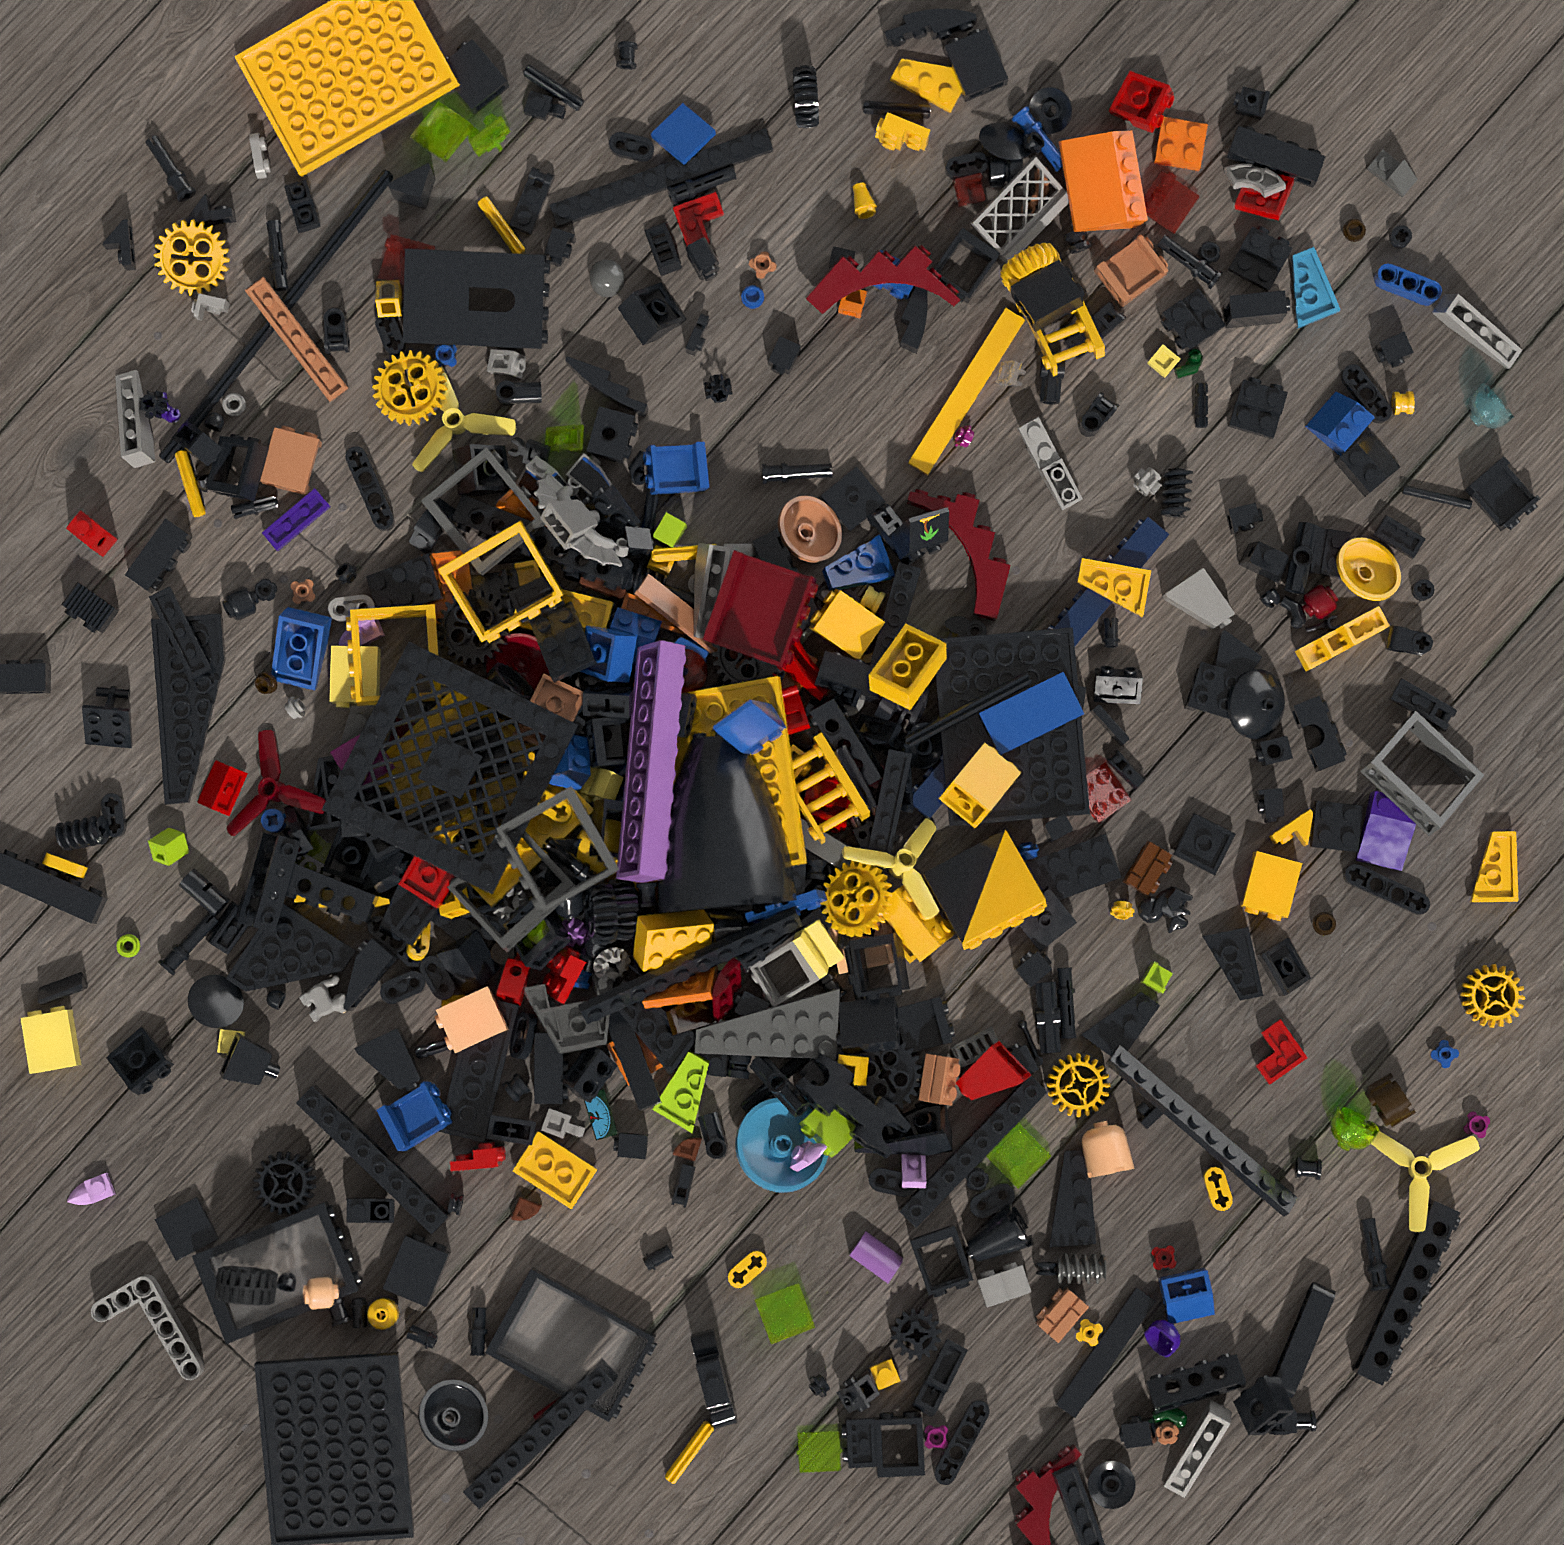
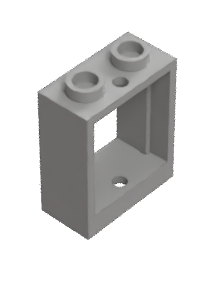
M793 941L768 955L763 962L759 961L750 967L752 979L755 983L760 984L764 991L762 993L764 999L772 1004L773 1007L820 980ZM791 949L809 980L781 996L763 966Z

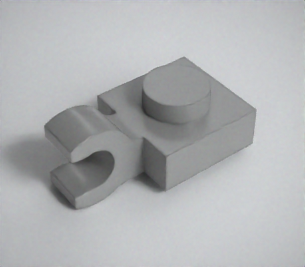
M549 1108L541 1131L560 1138H564L566 1132L583 1137L586 1128L570 1123L571 1115Z

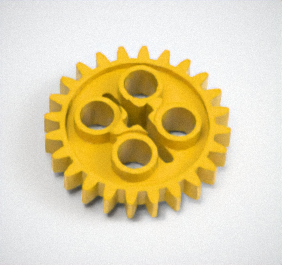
M195 219L191 220L189 226L185 220L181 221V227L177 223L172 224L174 231L166 228L167 237L159 236L163 244L155 245L160 252L153 254V256L160 258V261L154 265L162 267L158 275L165 274L167 276L163 281L164 283L173 282L171 285L172 290L179 286L180 294L185 289H188L190 296L193 294L194 289L197 290L198 294H202L203 287L210 292V284L216 287L219 285L216 278L222 280L225 278L221 271L229 270L227 266L223 265L230 261V258L224 257V254L229 252V249L222 248L226 240L219 241L217 239L220 232L211 233L213 230L212 225L205 229L204 221L199 226H196ZM177 239L185 241V251H180L175 247ZM206 241L210 246L209 252L204 253L200 251L198 243ZM191 252H193V256L195 257L209 256L212 257L213 260L208 261L203 259H196L193 263H191V259L189 258L177 259L172 258L171 255L177 254L182 256H188ZM180 262L185 265L186 271L184 274H179L175 271V263ZM199 264H205L209 268L207 276L199 274L197 269Z
M412 350L409 351L408 356L401 351L399 359L392 355V363L384 361L386 368H378L382 375L374 376V379L379 383L372 386L377 391L373 397L379 400L376 406L379 409L383 408L381 412L385 416L388 415L391 421L396 419L400 425L404 419L408 426H411L412 420L419 425L421 417L429 421L428 414L436 415L434 408H442L439 400H446V397L441 393L448 390L443 385L447 379L445 376H441L444 370L441 367L438 368L439 364L436 360L432 361L429 355L424 357L420 351L416 357ZM406 369H408V380L405 376ZM423 370L421 377L414 378L417 371ZM401 376L399 383L392 384L395 377ZM428 392L425 399L419 400L421 393ZM412 396L415 400V407H412ZM406 398L403 405L397 406L399 399Z
M851 861L850 865L843 863V870L835 868L836 876L828 875L831 883L823 884L828 889L825 892L827 900L820 903L826 906L822 914L829 915L825 921L832 923L831 928L838 930L840 934H846V936L854 937V935L862 937L863 933L870 935L871 928L879 929L878 921L885 923L882 917L883 914L890 915L886 907L893 905V903L888 901V898L892 897L893 893L887 892V889L892 884L885 882L888 876L881 874L882 869L856 861ZM858 878V883L854 887V881ZM873 892V893H874V897H873V899L870 901L869 898H870L871 893ZM844 897V902L840 906V900ZM859 911V912H860V915H859L858 919L856 920L855 916H856V913Z

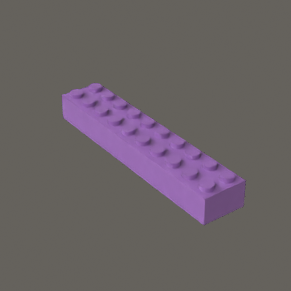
M660 640L637 648L624 805L617 864L619 871H617L616 879L643 883L664 879L667 872L666 856L669 848V827L672 821L670 811L674 798L672 789L676 775L674 769L675 757L678 753L676 744L677 734L680 730L679 711L682 707L681 689L684 684L685 645Z

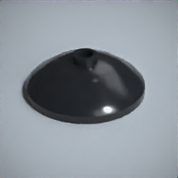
M1263 669L1248 670L1241 674L1231 687L1227 704L1228 715L1232 726L1240 735L1250 739L1265 738L1275 731L1282 720L1285 709L1284 691L1280 681L1269 671Z
M445 1380L435 1384L425 1393L419 1405L418 1420L424 1436L430 1443L442 1450L457 1452L470 1448L481 1439L488 1424V1409L484 1398L472 1385L460 1380ZM446 1415L452 1418L451 1423L446 1421Z

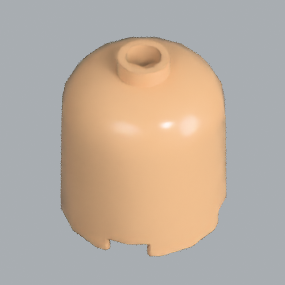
M1107 1121L1093 1124V1129L1086 1131L1083 1135L1082 1147L1088 1178L1134 1169L1127 1137L1120 1126L1108 1125Z

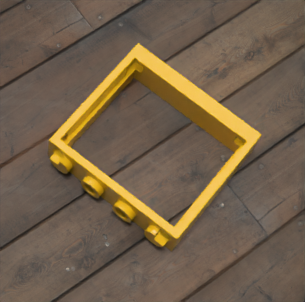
M521 520L438 569L481 642L487 640L490 643L501 637L499 632L506 628L509 631L521 625L520 620L527 616L529 619L536 617L542 613L540 608L547 604L550 608L562 601L560 597L564 595L563 590ZM520 533L552 587L553 592L490 629L485 630L451 572Z
M435 604L350 610V617H346L347 631L352 633V640H347L348 654H353V663H349L350 677L355 679V686H350L351 700L356 699L357 706L376 705L380 696L363 697L359 621L426 617L428 650L438 655ZM433 681L436 691L441 690V685ZM431 688V692L419 693V694H420V697H421V696H424V695L433 693V691H432V688ZM409 694L406 701L417 698L416 694ZM434 697V698H431V699L424 700V701H422V702H426V701H436V700H435V697Z

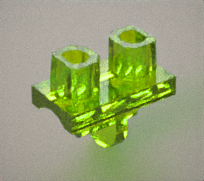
M490 113L484 118L483 122L486 126L484 129L479 131L474 127L466 132L469 139L468 142L478 157L486 151L489 153L494 148L498 152L503 150L500 143L506 139L505 136L511 131L501 116L496 117Z

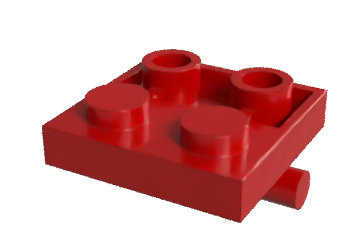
M797 685L782 689L788 735L810 728Z

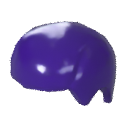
M1166 1320L1154 1321L1144 1334L1151 1348L1161 1356L1170 1357L1180 1346L1181 1339L1177 1328Z

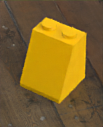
M835 589L834 592L830 591L824 598L823 602L825 605L823 608L813 614L810 619L811 625L809 628L847 657L860 659L885 622L841 590Z
M984 743L939 799L971 826L976 828L1021 772L1012 762L1005 760L999 755L995 748Z

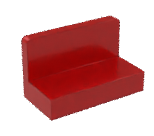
M216 760L197 803L230 816L248 773Z

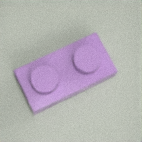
M901 1154L902 1188H926V1155Z

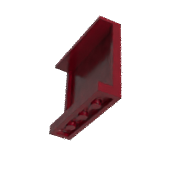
M734 550L702 640L786 669L787 664L791 665L795 652L792 651L795 642L798 643L801 638L803 629H800L802 621L808 618L810 598H814L817 593V579Z

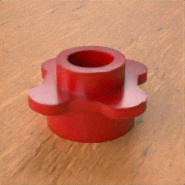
M1168 1245L1166 1248L1154 1247L1151 1253L1154 1255L1155 1261L1153 1267L1156 1270L1168 1267L1173 1269L1176 1266L1173 1255L1175 1252L1174 1247Z

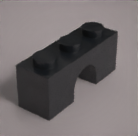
M1320 696L1290 707L1298 729L1312 726L1321 735L1319 745L1307 751L1315 772L1346 761L1344 757L1347 755L1345 747L1342 743H1338L1336 738L1338 731L1333 721L1330 722L1327 716L1329 709L1324 699L1321 700Z

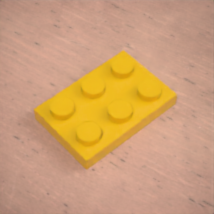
M538 1131L533 1138V1144L528 1146L513 1172L572 1210L598 1169Z

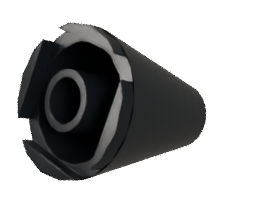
M1010 1203L967 1240L968 1246L965 1249L972 1260L975 1258L979 1262L1029 1248L1034 1244L1032 1235L1027 1237L1026 1229L1028 1226L1015 1206L1012 1207Z

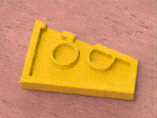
M901 59L890 79L891 82L949 113L952 112L962 93L952 67Z
M1082 558L1077 582L1143 617L1151 570Z
M1516 831L1490 833L1470 902H1518Z

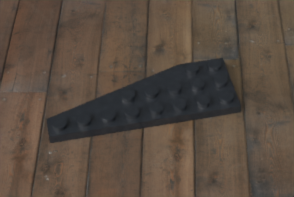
M221 613L186 616L213 669L194 680H190L161 620L151 619L165 805L190 803L226 661Z

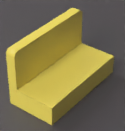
M816 920L794 936L793 942L819 979L827 975L829 967L844 959V954L820 920Z

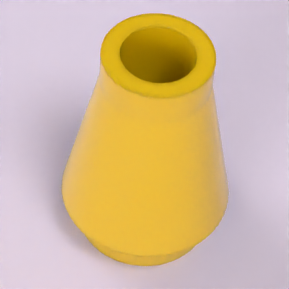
M866 183L855 184L852 187L855 214L858 215L859 219H867L874 216L877 206L866 187Z

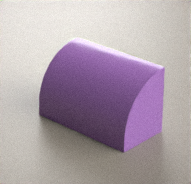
M867 1231L863 1233L849 1253V1256L886 1283H889L904 1259Z

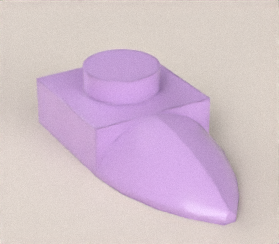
M379 620L359 621L360 646L368 645L385 636ZM346 630L338 643L340 646H348L347 640H352L351 631Z
M810 1141L796 1146L791 1154L790 1168L798 1172L811 1165L822 1155L827 1146L823 1143L814 1144Z
M104 1173L78 1185L72 1191L67 1201L77 1205H88L113 1196L116 1193L108 1173Z

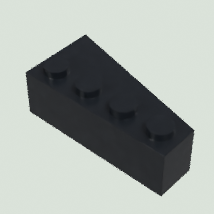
M777 529L752 541L756 554L752 557L799 573L796 566L794 567L792 564L793 561L787 547H783ZM812 597L808 604L810 607L808 618L802 621L800 627L803 630L811 625L810 619L818 610Z

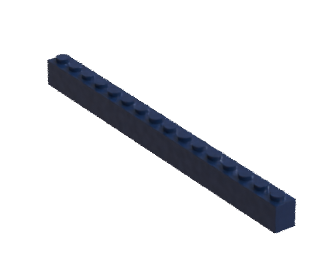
M1149 517L1145 521L1140 519L1131 529L1135 533L1129 539L1125 536L1117 546L1119 549L1118 553L1115 556L1110 554L1104 562L1141 569L1169 534ZM1089 588L1085 592L1080 589L1072 599L1075 604L1070 610L1065 607L1057 617L1060 620L1055 627L1050 625L1047 628L1049 630L1073 627L1074 646L1078 644L1113 602ZM943 754L939 759L941 761L936 768L931 766L923 775L926 779L921 786L916 784L912 788L913 807L928 819L943 804L939 799L946 790Z

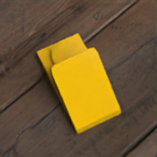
M1312 810L1305 811L1268 836L1273 844L1278 842L1282 845L1293 838L1291 833L1294 832L1301 844L1307 846L1313 818Z

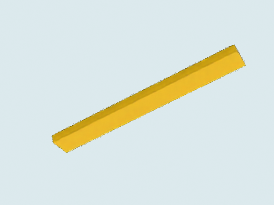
M1007 308L1004 309L909 460V465L928 476L1025 322L1024 318Z

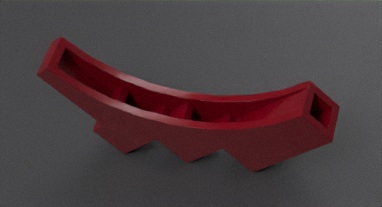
M915 244L911 246L896 264L893 263L895 258L886 250L883 253L877 250L860 270L857 269L859 264L850 255L847 258L841 255L805 296V299L822 314L837 301L854 291L885 283L908 284L924 288L939 295L954 307L960 301L957 296L959 291L950 283L947 286L940 281L942 276L933 267L930 270L927 269L933 262L929 258L931 253L924 246L920 245L917 247Z
M915 489V492L910 491L907 500L909 505L923 509L928 513L948 507L949 529L963 545L971 562L975 578L976 599L973 616L996 621L1011 565L1006 564L1007 561L1001 558L993 557V560L988 559L995 532H992L990 527L984 525L973 527L980 500L975 499L976 496L974 494L962 492V495L957 494L954 503L950 502L951 498L937 495V498L928 496V492Z
M1074 1444L1070 1447L1068 1445L1063 1447L1057 1453L1059 1457L1053 1462H1046L1039 1469L1041 1473L1038 1475L1031 1468L1028 1471L1026 1469L1022 1470L1015 1477L1017 1480L1014 1483L1015 1487L1031 1505L1029 1508L1027 1506L1022 1508L1016 1514L1017 1519L1015 1523L1030 1540L1031 1545H1051L1049 1519L1052 1501L1057 1491L1052 1473L1074 1463L1082 1455Z

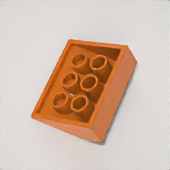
M1112 131L1059 142L1074 232L1136 228L1148 220L1133 131Z

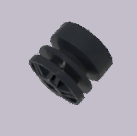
M926 687L911 710L882 697L874 716L889 721L896 714L898 715L897 723L900 726L904 718L909 720L905 731L911 732L912 728L920 721L929 702L928 698L931 688Z

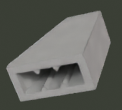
M1204 568L1162 596L1165 601L1212 629L1217 626L1220 629L1224 628L1232 622L1230 617L1235 614Z

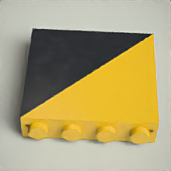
M1006 829L923 873L925 881L935 894L960 939L964 950L977 948L982 944L983 940L999 936L1003 933L1004 929L1009 926L1016 927L1024 921L1023 919L1030 915L1037 916L1047 907L1045 897Z

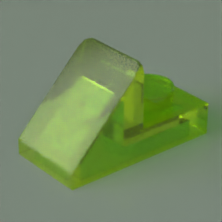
M584 425L546 427L545 445L551 446L550 452L569 450L581 453Z

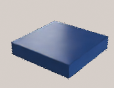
M683 103L651 133L652 139L683 165L716 135L714 128Z

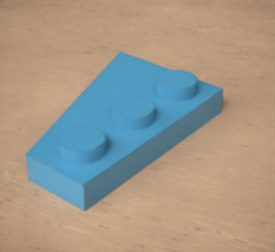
M1312 247L1293 255L1291 260L1296 326L1298 329L1336 314L1341 309L1315 248Z

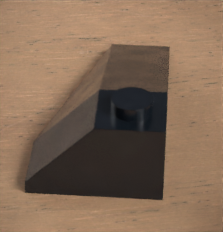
M925 1101L915 1105V1109L906 1113L900 1111L901 1115L911 1125L908 1132H900L891 1126H884L882 1130V1139L893 1151L891 1154L934 1155L953 1151L952 1130L947 1105ZM854 1140L855 1153H875L864 1148Z

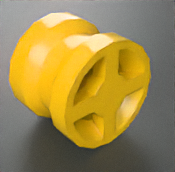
M1407 391L1405 394L1393 392L1391 399L1393 415H1399L1401 412L1413 414L1415 404L1413 392Z

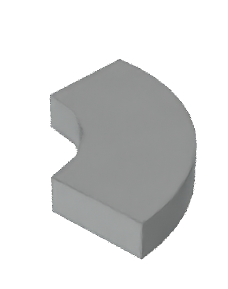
M1248 163L1235 164L1224 168V173L1233 189L1252 188L1260 192L1264 198L1286 189V184L1281 177L1268 168L1264 169Z

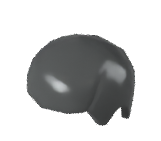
M603 259L595 262L590 270L589 277L592 289L600 296L612 297L619 294L624 287L623 270L614 260Z

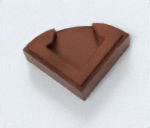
M689 1138L682 1141L675 1148L673 1155L695 1161L702 1138Z
M520 1197L511 1219L515 1221L530 1219L539 1212L542 1205Z

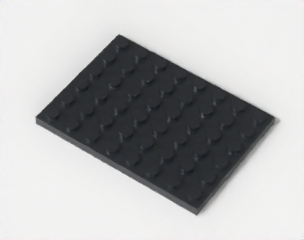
M1073 627L939 639L946 643L947 659L935 674L939 718L1024 672L1028 673L1032 681L1020 690L941 731L945 788L949 787L984 743L995 748L980 718V712L1064 672L1080 704ZM1081 716L1001 755L1005 760L1012 762L1021 774L980 824L1054 818L1062 814L1066 816L1090 814ZM947 806L949 826L970 825Z
M399 1352L255 1362L271 1545H313L414 1538Z

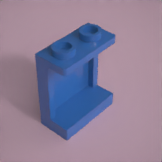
M695 442L693 445L655 447V445H649L646 451H644L643 462L644 465H647L648 469L645 483L646 487L650 489V495L704 492L709 488L705 442Z
M423 1081L420 1083V1087L389 1106L384 1105L376 1110L398 1151L411 1149L453 1123L450 1119L451 1112L445 1104H442L439 1098L440 1091L434 1083Z

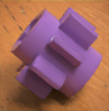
M571 918L570 921L564 919L562 924L571 938L567 946L574 947L576 943L581 946L585 940V935L588 933L585 930V924L576 918Z

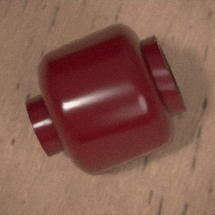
M1317 585L1303 597L1305 604L1302 607L1309 617L1314 615L1318 619H1323L1337 608L1336 602L1338 598L1329 586Z

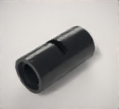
M195 868L179 884L186 893L214 917L230 901L225 894Z

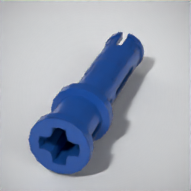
M1027 106L1019 111L1012 118V121L1018 123L1025 132L1024 136L1031 132H1036L1043 138L1045 145L1042 147L1041 152L1057 172L1063 168L1061 153L1041 129L1042 124L1034 119Z

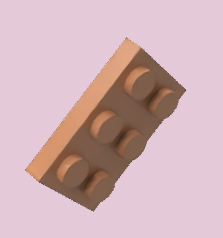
M543 674L530 701L573 722L583 703V691L561 681L554 683L550 676ZM518 723L521 733L532 730ZM515 729V731H514V733H513V736H514V735H517L516 729ZM539 733L541 742L543 743L546 736ZM535 734L523 737L525 743L532 746L539 745Z

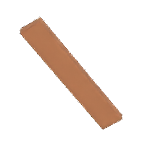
M264 277L245 289V292L329 402H332L348 390V387Z
M650 574L646 575L635 591V594L708 652H716L718 649L713 647L712 643L702 640L703 638L693 637L694 609ZM729 650L730 657L736 660L738 653ZM746 655L735 667L738 669L743 661L750 658V656Z

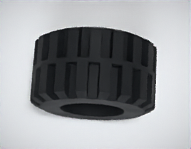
M220 1267L217 1272L215 1298L219 1301L233 1304L271 1305L275 1303L278 1274L272 1270L254 1267Z

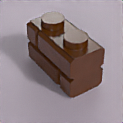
M1146 841L1122 882L1146 896L1150 892L1154 894L1161 883L1158 881L1161 873L1166 874L1173 863L1170 861L1172 855L1152 842Z

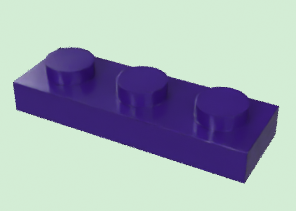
M314 488L265 529L262 534L279 551L331 508V506Z

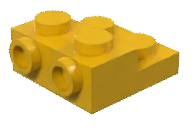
M887 112L885 119L880 118L875 137L879 139L883 147L889 150H901L903 142H905L913 150L919 151L922 149L925 151L929 141L930 129Z

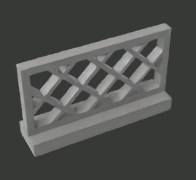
M1033 157L970 223L992 248L1001 253L999 259L1007 263L1015 254L1024 250L1069 203L1068 194L1038 158ZM1034 165L1039 169V180H1029V170ZM1017 183H1024L1023 197H1013V187ZM1029 183H1039L1038 197H1028ZM1044 183H1051L1056 189L1050 197H1043ZM1001 199L1008 200L1007 213H997V204ZM1013 200H1023V213H1012ZM1028 200H1038V210L1035 213H1028ZM985 216H992V230H984L979 224ZM997 216H1007V230H996ZM1012 216H1022V226L1018 230H1012ZM996 233H1007L1006 243L1000 248L996 243Z

